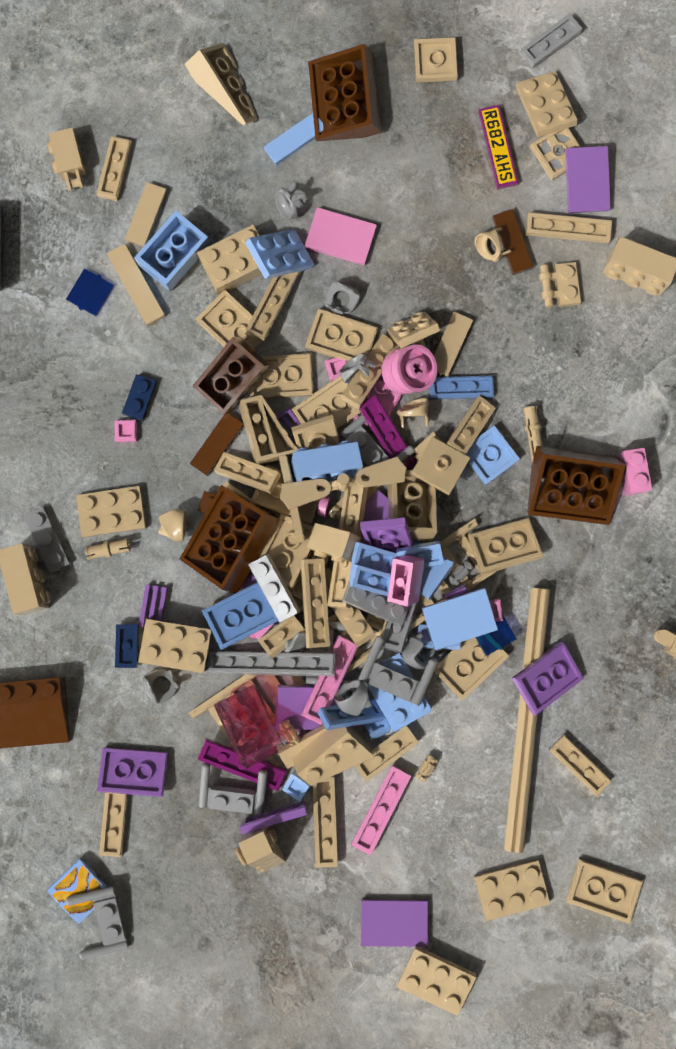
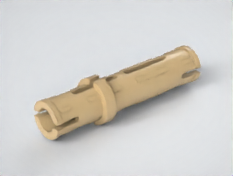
M537 406L523 408L526 420L525 432H527L532 462L536 446H543L540 432L542 426L539 424Z

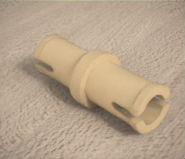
M125 538L113 542L104 541L103 544L86 546L85 554L88 555L86 558L87 560L104 556L110 558L114 554L130 552L129 540Z

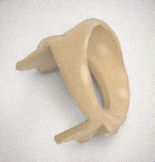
M501 227L495 228L492 231L478 233L475 237V246L479 254L493 262H497L500 258H503V255L511 252V250H507L501 253L502 248L497 235L498 232L503 230ZM489 238L496 247L494 255L489 252L487 247V240Z
M427 398L410 401L398 409L397 414L400 416L402 428H404L403 416H424L426 427L429 426V400Z
M173 509L160 515L161 527L158 533L169 537L175 542H183L187 530L186 511Z

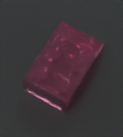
M254 685L214 705L237 758L246 769L285 749L266 705Z

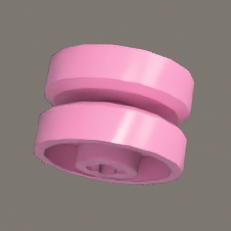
M410 345L389 352L382 364V376L387 387L397 394L406 395L422 392L429 389L434 383L437 376V363L429 349L422 345Z

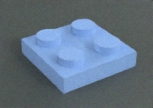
M495 426L476 438L466 453V456L470 458L468 464L485 485L520 460Z

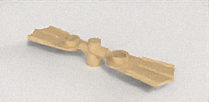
M398 457L360 469L356 473V479L355 476L349 477L346 474H340L337 480L330 483L325 479L282 484L280 499L290 510L324 498L330 494L331 490L339 489L346 491L348 487L357 484L361 487H372L405 482L406 467ZM363 476H368L370 479L368 481H363L361 478ZM323 486L325 490L319 492L317 488Z

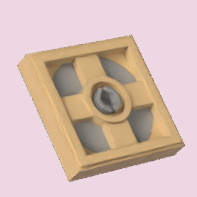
M569 128L547 134L530 144V149L551 181L566 173L565 149L581 147Z

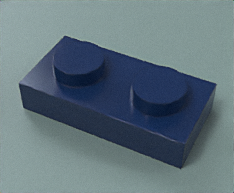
M136 374L122 414L143 422L157 382Z
M116 624L115 668H138V624Z

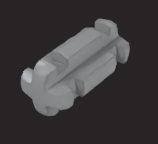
M463 561V565H460L452 573L453 576H450L449 580L454 585H459V581H462L470 573L469 570H472L473 566L468 561Z

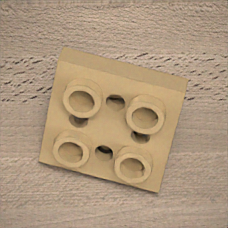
M417 312L410 319L393 323L392 327L387 328V331L400 348L410 344L422 345L426 348L423 338L439 332L440 329L438 323L426 312Z

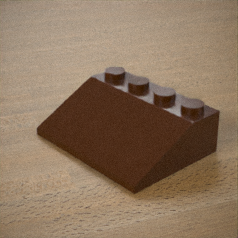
M365 44L308 61L316 141L357 139L382 133L374 53ZM318 117L323 123V131L321 133L319 132Z
M536 446L531 466L527 514L609 525L626 465L615 456Z
M221 485L179 560L220 589L236 594L251 571L248 564L258 559L280 519Z
M65 677L0 683V749L70 742Z

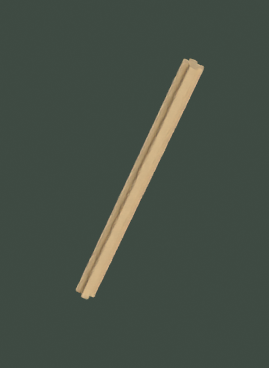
M531 588L523 669L544 654L550 590ZM521 693L504 844L505 851L523 853L537 723V715L531 713Z

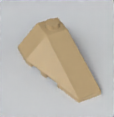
M224 43L200 49L185 63L195 82L243 126L257 120L251 101L242 90L244 85L242 78H238L235 72L237 68L235 60Z

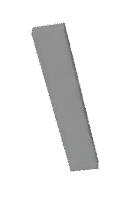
M210 651L208 673L336 676L337 654L280 652L271 659L267 652Z

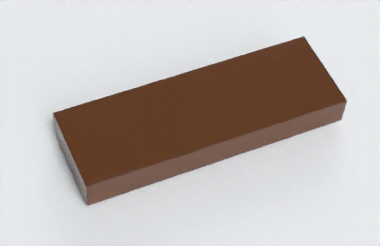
M513 209L493 215L492 219L495 227L503 229L498 232V236L504 252L511 250L510 253L506 254V258L512 275L533 269V264Z
M230 414L223 415L189 464L208 477L220 460L223 452L227 450L244 424Z

